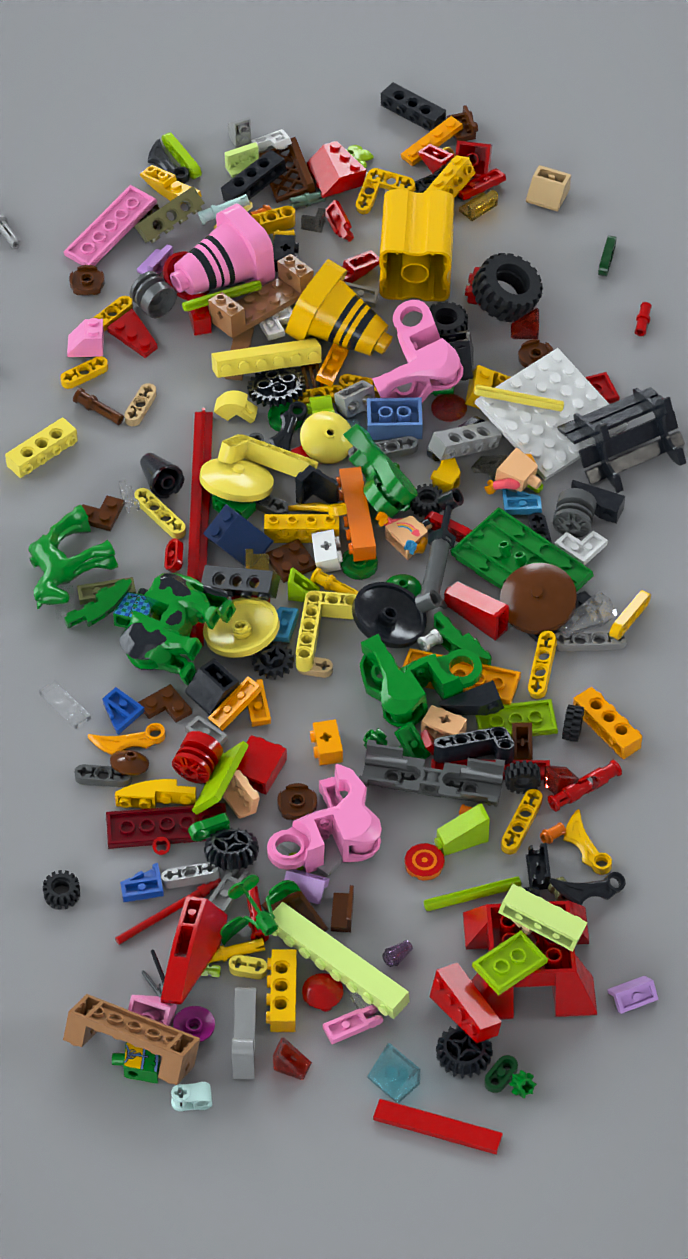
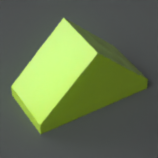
M294 568L290 569L288 579L289 601L304 602L308 592L320 591L319 586Z

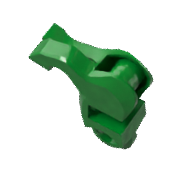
M379 634L361 642V649L364 655L360 662V671L365 691L371 697L381 701L383 718L389 724L396 727H402L407 722H413L416 725L425 717L428 708L426 693L422 688L426 687L428 682H431L443 701L462 693L464 688L473 686L482 676L480 658L474 652L467 649L454 650L447 655L436 657V654L433 653L399 668ZM460 662L468 663L474 668L469 675L464 677L455 676L450 672L451 668ZM381 673L382 678H378L377 675Z

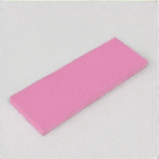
M130 185L64 251V256L80 265L95 266L157 204V199Z

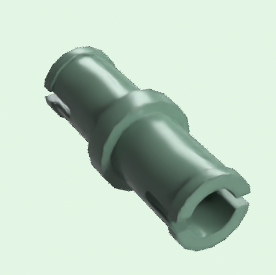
M320 191L291 197L289 201H292L290 206L293 208L304 205L308 207L314 203L325 202V198H322Z

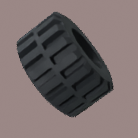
M445 301V303L437 302L436 305L432 304L431 308H429L439 335L468 330V314H466L465 309H462L461 305Z

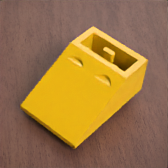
M477 365L473 371V379H469L465 404L480 409L475 404L476 399L480 397L474 394L475 386L478 384L495 388L511 377Z

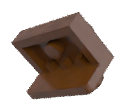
M467 105L463 106V113L447 116V118L450 116L454 117L463 125V129L454 135L456 143L457 140L470 141L476 139L478 125L477 122L473 121L472 111L468 110Z

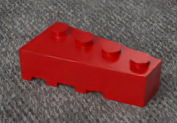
M459 963L437 969L429 997L476 1043L498 1036L502 1023Z

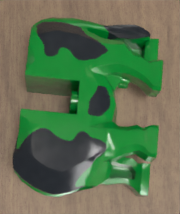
M162 573L154 578L150 589L144 594L154 614L161 616V620L159 621L134 611L130 623L121 634L119 641L128 659L136 668L141 670H165L170 673L179 674L183 683L189 685L197 673V669L194 663L188 662L180 654H186L193 661L202 648L198 638H190L192 626L198 622H206L208 628L213 630L219 619L228 623L236 608L233 602L228 600L229 596L223 589L204 585L198 580L183 574Z

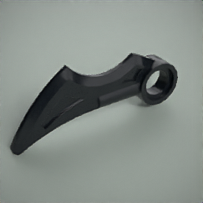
M158 139L149 152L148 163L159 165L163 170L174 174L177 181L184 184L187 183L190 179L189 170L186 167H177L166 155L161 141ZM184 174L185 176L178 177L177 175Z
M300 401L291 403L289 409L280 416L282 427L275 436L269 438L271 445L290 451L291 439L297 422L304 420L307 416V408L304 403ZM300 408L303 412L297 415L293 413V410Z
M612 872L601 881L584 883L566 882L554 878L549 880L563 897L579 905H582L587 898L594 896L608 900L623 890L626 885L624 876L619 872ZM611 878H614L618 881V888H615L611 885Z

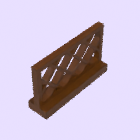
M296 137L290 138L292 144L288 145L285 149H271L285 159V164L288 161L294 163L291 167L286 166L288 172L285 176L281 175L277 178L282 180L280 184L270 183L276 203L304 193H316L314 182ZM289 150L287 156L281 155L282 152ZM268 151L259 153V158ZM292 173L298 174L296 179L290 178V175ZM286 181L292 183L290 187L284 186ZM297 184L304 187L298 190L294 189ZM280 190L287 191L283 195H277Z

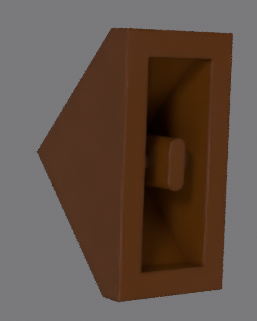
M532 722L512 723L511 738L514 741V760H533Z

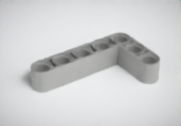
M235 987L234 1038H232L233 1079H255L256 987Z

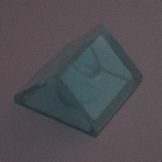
M387 1043L367 1078L396 1103H400L420 1085V1068L391 1043Z

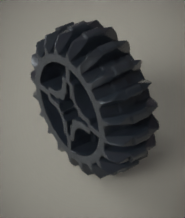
M232 827L227 830L223 828V831L216 830L215 834H210V837L206 838L204 847L207 862H210V866L214 864L215 868L219 867L223 871L231 870V872L234 869L240 871L241 868L246 869L248 865H253V862L257 860L259 852L258 841L253 836V833H248L247 830L241 831L240 828L232 829Z
M458 1025L456 1029L450 1026L448 1032L443 1031L442 1037H439L436 1046V1058L440 1061V1066L445 1067L446 1073L452 1071L453 1077L460 1074L462 1079L465 1075L472 1078L473 1073L479 1076L481 1070L485 1071L487 1065H490L491 1057L493 1056L492 1043L489 1039L476 1043ZM472 1043H474L475 1045H477L480 1050H478L477 1047H475L474 1045H472ZM449 1052H451L452 1055H454L457 1059L453 1058V1057L449 1054Z

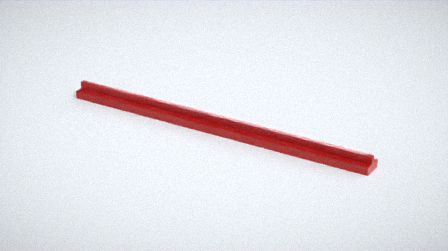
M202 408V412H195L187 571V576L199 582L202 581L204 567L207 565L208 538L203 533L209 526L210 492L201 485L199 476L201 467L212 458L213 412H206L205 408ZM198 622L192 626L190 638H198L202 646H204L203 628L205 622Z

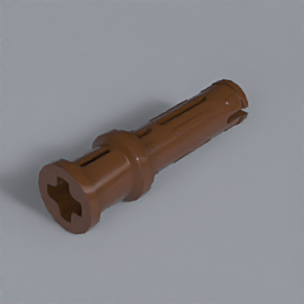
M82 388L75 392L73 402L76 404H82L88 411L94 410L117 425L123 422L124 415L99 402L96 396L87 394Z

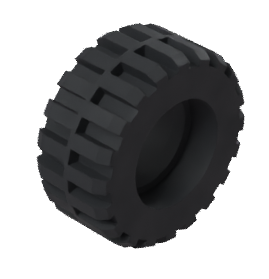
M498 253V255L490 256L484 261L472 281V292L476 296L475 301L481 305L480 308L483 311L489 313V316L496 317V320H505V322H512L514 320V322L525 319L535 308L543 294V284L540 283L542 280L540 275H537L535 267H532L530 262L524 261L522 257H516L511 253L507 255L505 253ZM498 281H503L512 286L517 294L504 290Z

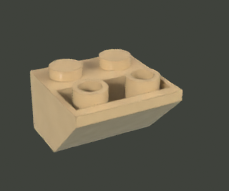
M539 165L532 177L526 202L558 212L570 190L571 174Z

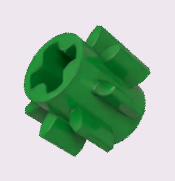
M379 728L376 731L370 729L363 738L364 746L367 748L368 740H375L379 745H387L388 741L385 739L387 736Z
M520 1070L519 1074H512L513 1077L509 1085L513 1087L511 1092L514 1095L525 1098L526 1095L533 1094L534 1087L537 1085L532 1081L534 1075L531 1073L526 1074L523 1070Z

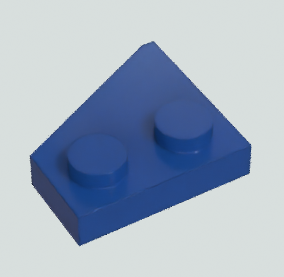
M117 687L102 698L103 705L118 735L144 713L142 705Z

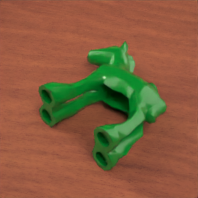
M82 505L74 507L72 512L67 513L59 522L50 527L47 535L42 534L37 541L31 543L28 547V551L32 556L29 558L34 568L39 566L44 572L33 590L35 600L38 601L37 609L43 604L56 605L68 603L70 600L68 592L57 586L70 583L82 573L94 568L112 570L118 567L114 556L115 550L108 540L70 558H67L64 552L58 549L60 542L65 537L72 534L91 532L88 516Z

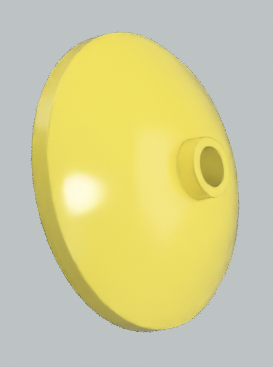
M321 411L314 413L305 420L301 427L300 442L302 448L310 458L319 463H338L348 456L349 449L353 447L343 435L351 426L342 416L334 412ZM327 431H331L333 435H329Z

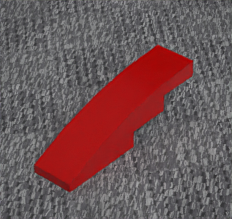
M370 250L344 260L343 266H341L347 270L344 282L353 283L379 265L380 258Z

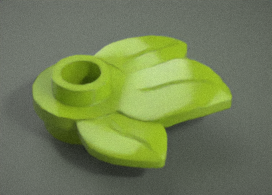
M351 145L346 149L365 168H367L365 161L374 158L370 151L362 150V147L359 145Z

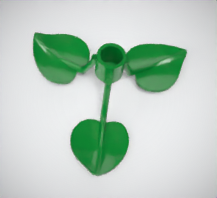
M257 875L247 876L241 882L234 884L228 890V896L231 899H237L245 894L258 914L255 917L256 921L249 916H244L243 918L238 916L226 923L220 931L222 944L225 946L249 922L257 930L261 929L265 936L274 933L279 926L274 920L276 917L273 914L271 904L282 900L291 893L300 891L298 885L294 881L284 880L269 890V895L265 898L269 911L266 912L260 911L248 893L249 890L258 884L259 877Z

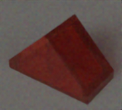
M535 308L511 324V338L538 339L539 309Z
M546 766L544 786L554 795L559 793L565 786L575 784L579 780L567 767Z
M284 1037L281 1038L273 1054L274 1070L304 1080L312 1062Z

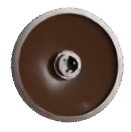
M532 563L515 570L506 579L501 589L500 601L509 606L508 622L513 627L528 634H541L544 631L553 632L568 622L576 608L577 593L574 582L564 570L548 563Z

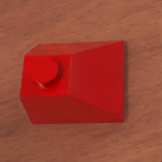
M457 140L455 156L469 157L475 171L473 177H478L489 171L493 145Z

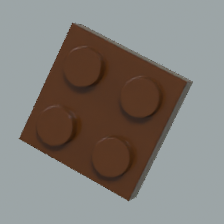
M299 539L265 553L266 559L281 577L280 579L283 583L288 581L291 568L296 569L301 574H306L317 568L315 561Z

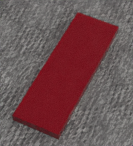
M216 803L197 815L192 811L194 805L106 812L108 849L152 846L154 840L158 837L167 838L170 844L195 842L188 832L189 827L198 821L226 813V803ZM158 841L156 843V845L167 844L165 841H163L162 843Z

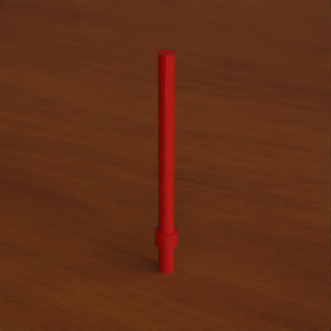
M218 878L207 884L203 883L196 888L197 890L187 896L204 898L210 894L211 890L217 888L221 879ZM186 896L115 937L116 942L119 945L183 908Z

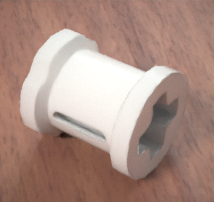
M433 629L428 635L419 637L417 641L422 651L429 652L435 645L442 644L443 638L438 630Z

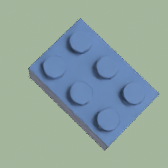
M422 397L367 398V431L372 440H390L406 436L422 439Z

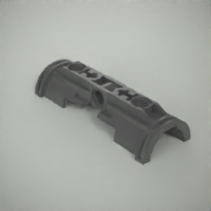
M375 740L367 741L365 766L362 776L359 775V779L366 787L374 785L421 795L488 803V806H498L505 760L496 759V762L468 758L467 766L445 762L444 769L440 770L424 767L425 759L403 756V748L379 745ZM389 776H395L398 778V780H387V778ZM468 788H473L476 790V792H465V790Z

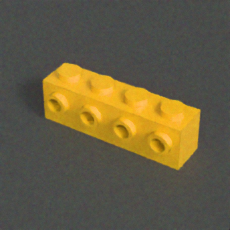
M456 155L424 193L439 189L451 193L455 198L459 191L475 175L469 157Z

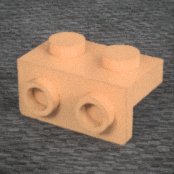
M236 770L223 798L237 817L241 819L256 813L260 797L258 792L249 784L247 777L240 770Z

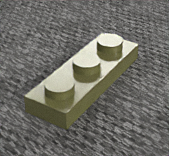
M129 577L132 581V587L129 592L136 594L134 579ZM121 579L78 585L77 592L80 605L92 601L96 603V594L100 589L104 587L110 588Z

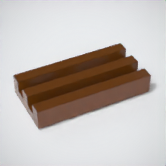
M319 364L300 366L302 376H304L306 381L305 389H310L306 374L307 370H309L313 388H317L313 370L315 369L317 375L320 370ZM318 382L319 387H324L323 383Z

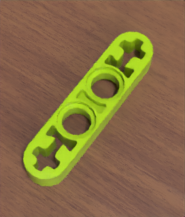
M171 132L162 135L161 138L165 148L181 167H186L189 170L190 178L194 180L201 177L202 172L199 165Z

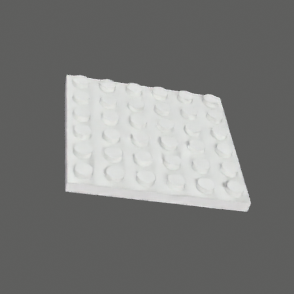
M559 348L495 388L563 401L564 407L561 412L480 396L475 401V404L514 448L517 447L524 454H531L538 465L537 473L544 481L580 459L579 450L595 444V439L591 437L574 445L567 436L558 431L557 427L574 420L573 415L576 413L584 416L610 405ZM624 423L608 430L610 437L626 429L628 424Z

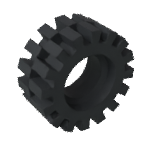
M425 483L423 487L418 485L416 489L418 496L411 501V510L414 511V514L417 515L419 513L421 518L423 515L426 517L431 511L440 514L443 510L438 504V495L442 493V490H438L436 485L433 487V484L426 486ZM423 499H431V500H433L434 502H432V503H423V502H421V500H423Z
M568 704L562 739L578 742L582 728L584 707Z
M523 760V763L516 761V764L511 763L504 770L505 785L507 790H510L512 793L516 791V794H520V792L525 794L526 791L538 789L541 786L540 768L536 763L533 764L532 761L526 763V760Z
M58 870L59 874H56L54 871L52 872V877L48 875L46 877L47 880L43 882L44 899L48 905L51 904L52 908H55L57 905L60 910L62 906L68 909V905L74 906V901L78 902V897H80L78 878L73 873L69 875L67 870H65V873H62V870ZM58 886L69 887V891L63 894L55 893L54 889Z

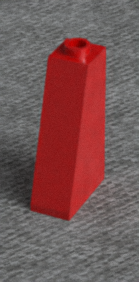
M458 581L446 588L444 601L448 607L494 641L508 630L509 606Z

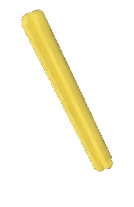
M478 384L474 389V394L478 396L560 412L564 407V402L560 400Z

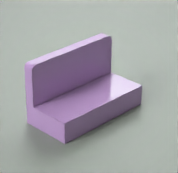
M167 244L162 250L155 249L137 268V272L143 274L148 271H154L160 274L163 271L166 260L173 254V247Z
M292 869L286 871L284 880L294 881L309 902L320 904L324 888L328 887L330 879Z
M646 976L607 989L608 994L614 997L617 1010L621 1014L659 1000L654 981Z

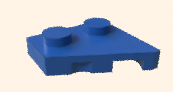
M158 863L153 864L152 869L145 873L140 871L133 877L120 882L123 903L164 896Z

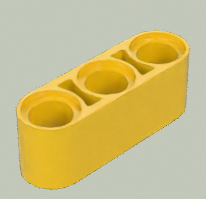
M283 206L251 215L268 235L273 234V231L277 229L279 231L291 229L296 224L295 209L292 206Z

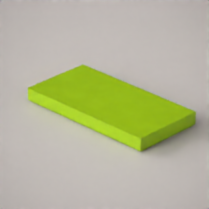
M551 699L511 703V705L503 704L504 709L495 714L486 716L475 715L478 730L504 727L511 736L512 723L532 722V737L558 734Z
M245 741L240 742L222 754L192 809L196 815L213 806L223 797L248 748V744Z

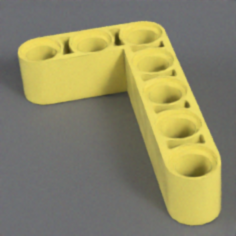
M237 434L223 440L218 455V460L223 463L233 464L242 459H247L294 477L298 473L303 472L309 465L316 469L318 466V462L313 459L242 434Z
M310 591L306 594L296 647V668L299 671L307 672L313 667L321 617L353 619L352 604L356 597L355 594Z

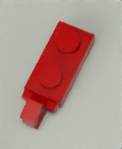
M334 200L323 212L334 233L350 242L354 238L353 233L350 231L352 228L351 223L339 201Z

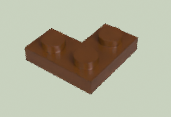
M107 495L100 509L82 504L88 516L89 525L111 532L124 507V500Z
M171 684L138 702L144 707V714L148 719L166 710L177 723L192 714L191 707Z

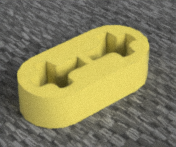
M235 955L229 960V971L232 975L262 979L268 973L267 963L264 959ZM237 963H241L239 968H235ZM258 966L261 967L259 971H255Z

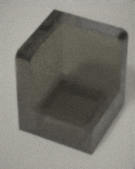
M318 208L316 216L302 215L301 229L321 233L326 222V209Z

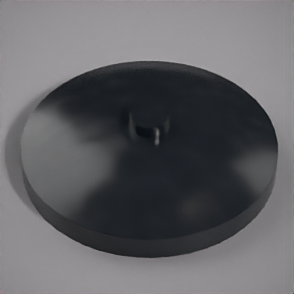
M389 582L368 584L358 592L352 604L353 619L359 630L367 638L379 634L382 642L388 648H406L415 644L417 639L424 633L427 624L426 612H420L415 604L416 596L397 584Z

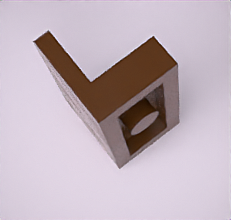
M350 885L349 893L333 894L332 932L351 933L354 885Z

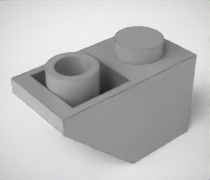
M249 117L228 123V136L235 148L251 144V119Z

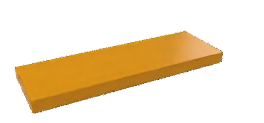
M409 648L403 667L433 653ZM460 662L455 664L450 672L455 676L464 677L469 675L474 668L468 663ZM482 664L480 680L473 686L464 688L463 692L493 680L502 703L511 705L521 678V672ZM428 682L426 688L434 689L431 682Z

